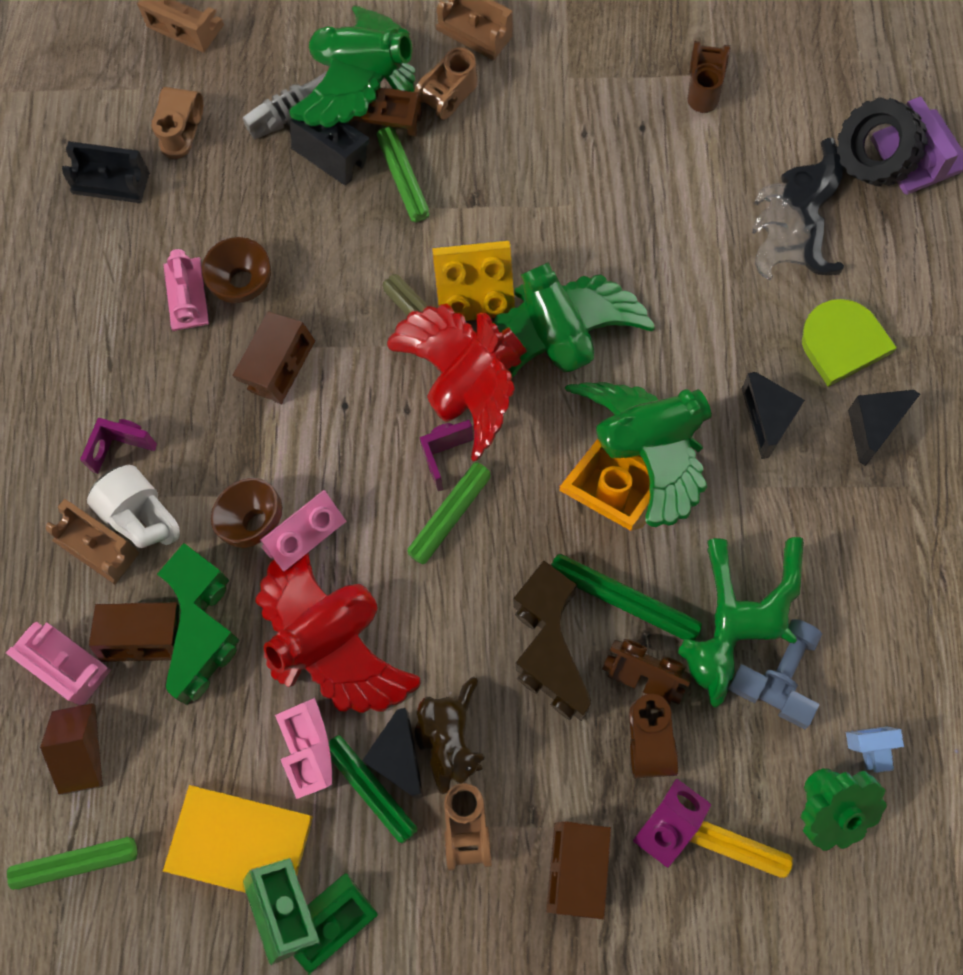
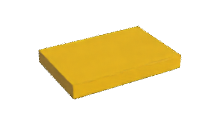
M189 785L163 871L244 893L246 891L243 880L249 870L291 858L296 875H298L313 816Z

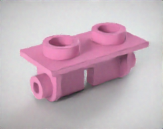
M180 249L170 252L167 263L163 264L171 330L176 331L208 325L209 318L200 257L190 259L185 255V251Z
M323 490L260 541L263 543L262 548L271 559L274 558L280 568L285 571L347 521L326 491Z

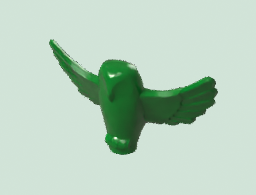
M356 5L351 8L356 16L355 26L341 28L328 26L317 29L310 38L309 51L315 61L329 66V69L312 93L290 108V116L295 120L304 121L310 126L322 125L328 128L335 125L338 121L344 123L350 121L354 116L360 117L365 115L368 110V104L374 102L376 98L375 91L380 88V82L383 79H386L393 89L413 92L415 68L407 64L412 57V42L409 32L399 24L394 23L391 18Z
M549 262L521 274L524 284L515 288L514 294L524 302L519 307L511 308L508 313L498 314L494 322H492L497 325L499 332L509 327L527 351L519 358L521 363L518 366L510 367L509 371L512 377L516 375L524 364L544 352L547 353L552 363L562 372L575 371L588 365L594 360V346L589 332L599 327L628 325L647 331H654L655 329L654 323L648 317L647 309L637 301V297L633 293L623 290L618 283L610 282L604 276L597 274L591 278L581 276L576 282L570 281L562 286L555 272L552 271Z
M583 382L566 385L564 389L567 392L592 399L594 402L605 406L614 414V416L603 420L596 426L598 440L611 458L641 456L644 460L650 478V500L645 516L646 523L651 527H658L662 524L669 526L675 524L679 519H687L691 513V507L699 504L700 493L705 492L707 488L706 480L702 476L703 465L696 459V452L694 451L696 450L699 453L703 446L692 438L695 431L701 428L702 423L712 417L709 403L702 391L697 389L690 392V390L685 389L678 396L658 400L655 395L647 393L646 390L638 386L631 388L626 385H614L607 382Z

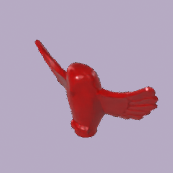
M447 303L441 304L438 308L428 306L422 312L412 311L408 314L406 320L397 324L395 333L388 339V348L391 351L411 353L424 358L440 371V376L434 382L427 395L429 404L444 422L452 421L469 409L474 423V444L471 459L473 462L478 461L485 449L490 447L495 435L501 429L504 414L509 408V398L514 394L515 387L511 381L512 375L509 369L511 366H518L521 363L519 358L527 351L509 327L499 332L497 325L492 323L487 313L477 314V332H475L472 325L466 323L464 315L462 313H455Z
M309 552L285 571L280 568L275 560L268 565L267 576L261 580V591L256 595L255 602L263 608V618L272 621L273 630L279 632L264 644L266 665L271 669V677L274 680H278L280 684H285L287 687L294 686L302 669H306L311 674L312 681L320 684L321 694L325 698L332 699L339 711H348L352 708L359 713L367 712L369 709L379 712L386 711L390 705L402 703L408 694L418 689L421 683L419 676L397 669L381 660L367 648L359 637V634L373 621L378 610L375 599L362 584L347 585L326 595L314 578Z

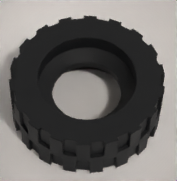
M881 97L875 98L871 102L868 100L862 103V106L858 109L855 108L850 113L849 118L843 122V128L837 138L839 141L837 154L840 155L841 159L839 161L842 167L847 169L846 172L860 181L874 186L894 185L895 182L908 178L907 175L912 171L914 172L919 167L918 163L924 158L926 153L924 152L925 146L928 145V138L925 132L927 131L926 125L921 121L922 117L917 112L896 99L889 98V100ZM890 124L899 133L898 148L888 159L874 161L865 152L866 137L876 126Z

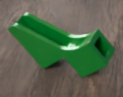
M183 543L157 575L174 590L181 609L178 631L166 681V690L176 700L188 705L191 700L196 701L205 693L210 685L208 679L216 669L226 666L232 660L237 651L235 646L240 640L205 612L209 605L214 606L224 596L229 579L218 568Z

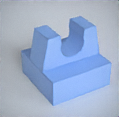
M886 726L846 732L848 749L863 754L867 770L873 769L876 773L893 770L891 749L904 747L901 729Z

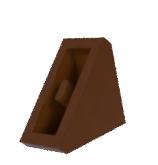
M91 703L52 711L40 749L58 794L64 795L103 787L96 705Z

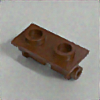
M624 639L623 643L617 640L614 641L610 651L616 653L617 656L615 658L608 654L602 670L609 673V678L635 689L640 676L643 675L648 678L643 693L658 694L669 705L671 701L678 705L680 704L685 689L679 687V683L688 686L691 674L685 671L686 666L667 656H663L661 660L646 654V647L629 639Z

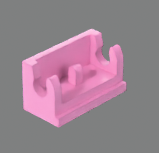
M38 622L33 623L16 644L6 652L7 655L68 701L80 706L88 701L111 671L110 668L47 622L43 626Z

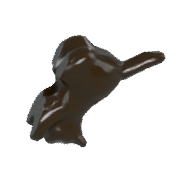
M471 677L463 684L457 700L449 696L440 699L425 697L418 704V722L414 732L416 742L420 750L426 748L431 750V769L436 786L441 794L449 791L451 779L460 784L465 782L476 771L483 769L479 763L485 759L484 755L470 751L465 745L464 737L466 711L478 684V679L475 677Z

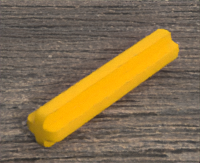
M706 821L702 822L699 830L689 841L780 878H787L793 864V857L787 853Z

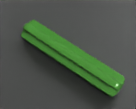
M389 126L385 129H380L377 132L379 145L411 221L418 223L421 220H426L429 217V208L395 129Z
M478 462L471 465L407 550L408 555L420 564H425L489 481L491 472L485 466Z
M125 837L10 866L7 869L8 886L10 889L19 890L134 861L137 858L136 842L134 838Z

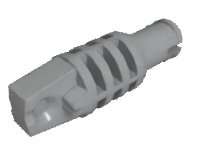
M327 71L302 86L299 84L289 86L290 91L282 90L281 96L278 94L273 95L272 101L266 99L262 104L243 117V121L253 139H258L277 130L280 131L284 128L283 124L285 123L289 126L292 119L289 114L290 108L311 94L314 88L323 80Z

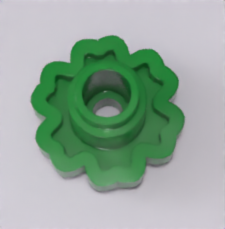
M829 768L819 769L811 774L805 782L804 791L806 792L807 802L800 818L806 824L803 832L814 846L819 847L823 851H828L835 845L840 849H845L853 843L861 841L867 833V828L873 827L881 821L882 814L887 808V803L882 799L886 790L866 771H860L851 776L848 772L840 774L833 772Z

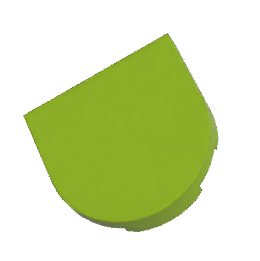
M835 299L818 305L809 314L803 327V349L828 387L893 354L897 348L872 312L863 305L851 300Z

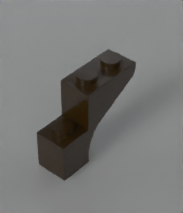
M543 560L513 598V606L517 610L515 616L533 630L537 626L542 629L515 663L516 671L520 673L517 679L533 693L537 694L539 690H542L551 697L553 701L550 705L566 719L571 720L575 716L582 721L590 708L591 698L565 642L560 625L562 614L570 600L574 597L577 585Z

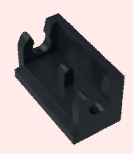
M293 118L290 120L291 149L346 186L352 181L355 163L361 169L365 166L369 137L348 123L338 121L335 125L326 128L322 125L310 126L304 121H298Z
M68 141L66 152L71 159L72 166H62V172L71 187L70 191L72 194L141 204L150 172L138 150Z

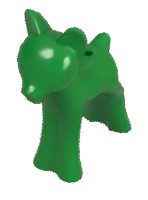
M792 537L785 541L781 583L761 602L736 600L731 580L728 541L721 538L709 539L707 541V551L717 591L714 638L701 642L684 639L678 653L686 659L690 674L696 683L708 690L713 707L720 706L726 699L729 682L735 671L734 646L739 640H775L782 638L791 644L797 642L796 636L789 629V612L791 603L800 595L804 548L802 537Z

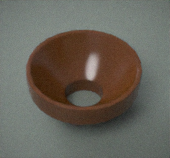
M233 237L220 241L207 252L202 264V276L208 289L220 300L230 303H243L256 298L266 289L271 277V263L267 252L259 243L249 238ZM238 272H248L251 274L250 283L244 287L231 285V279Z
M246 478L228 486L215 501L211 511V526L215 534L227 544L238 548L252 547L261 543L260 540L278 526L282 517V501L275 488L263 479ZM257 514H264L265 521L263 525L257 530L248 531L247 525L250 519Z

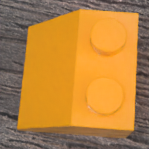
M597 439L560 485L559 491L630 531L641 529L646 524L645 516L650 500V478L644 460L641 456L611 458Z

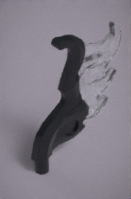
M834 138L824 139L820 143L824 155L821 162L815 165L794 167L782 174L781 180L785 184H770L758 192L754 204L759 205L765 200L770 205L768 209L764 210L757 217L752 229L754 234L761 228L768 232L766 241L758 249L755 265L758 272L768 280H771L773 277L771 268L783 262L805 265L810 271L818 275H839L843 270V263H828L822 257L821 247L825 219L818 213V209L835 194L842 180L844 167H842L839 161L841 159L840 155L837 154V145Z

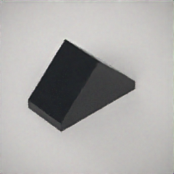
M751 372L747 374L741 389L761 459H766L773 453L805 400L761 374Z
M904 390L857 396L848 409L860 463L864 466L868 464L920 396V393L915 390Z
M406 708L397 709L362 761L415 799L422 798L424 795L410 715Z

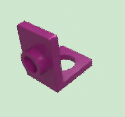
M98 417L80 461L91 472L98 474L112 440L150 451H155L157 443L147 431L141 430V426L132 421L119 419L118 423ZM100 441L98 453L96 457L93 458L95 446L97 442Z
M470 420L455 425L445 423L435 427L430 434L419 437L422 452L437 491L443 490V484L433 455L474 440L473 427Z
M675 779L662 802L637 833L633 842L668 868L699 830L711 807V803L679 779ZM677 795L689 799L694 804L696 811L685 808L679 802Z

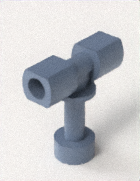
M792 619L789 629L796 636L797 642L794 644L789 643L777 670H767L765 675H762L741 664L728 690L754 704L760 699L780 710L779 717L805 730L813 720L819 703L795 692L798 685L792 680V677L805 650L814 651L822 637V632L807 622Z

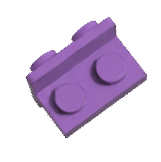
M921 96L908 101L906 105L922 117L921 121L927 128L925 132L928 138V145L925 146L924 152L926 153L924 158L918 163L919 167L907 175L908 178L905 180L897 181L904 194L913 193L963 172L962 148L936 109L930 110ZM894 126L874 132L871 137L872 143L883 160L891 157L899 145V133Z

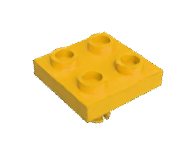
M509 241L432 248L439 306L447 303L455 313H462L465 321L477 320V314L483 312L487 313L490 318H495L498 314L508 313L511 308H515Z

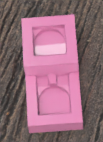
M315 698L276 714L275 717L291 753L280 760L296 799L332 785L329 743Z

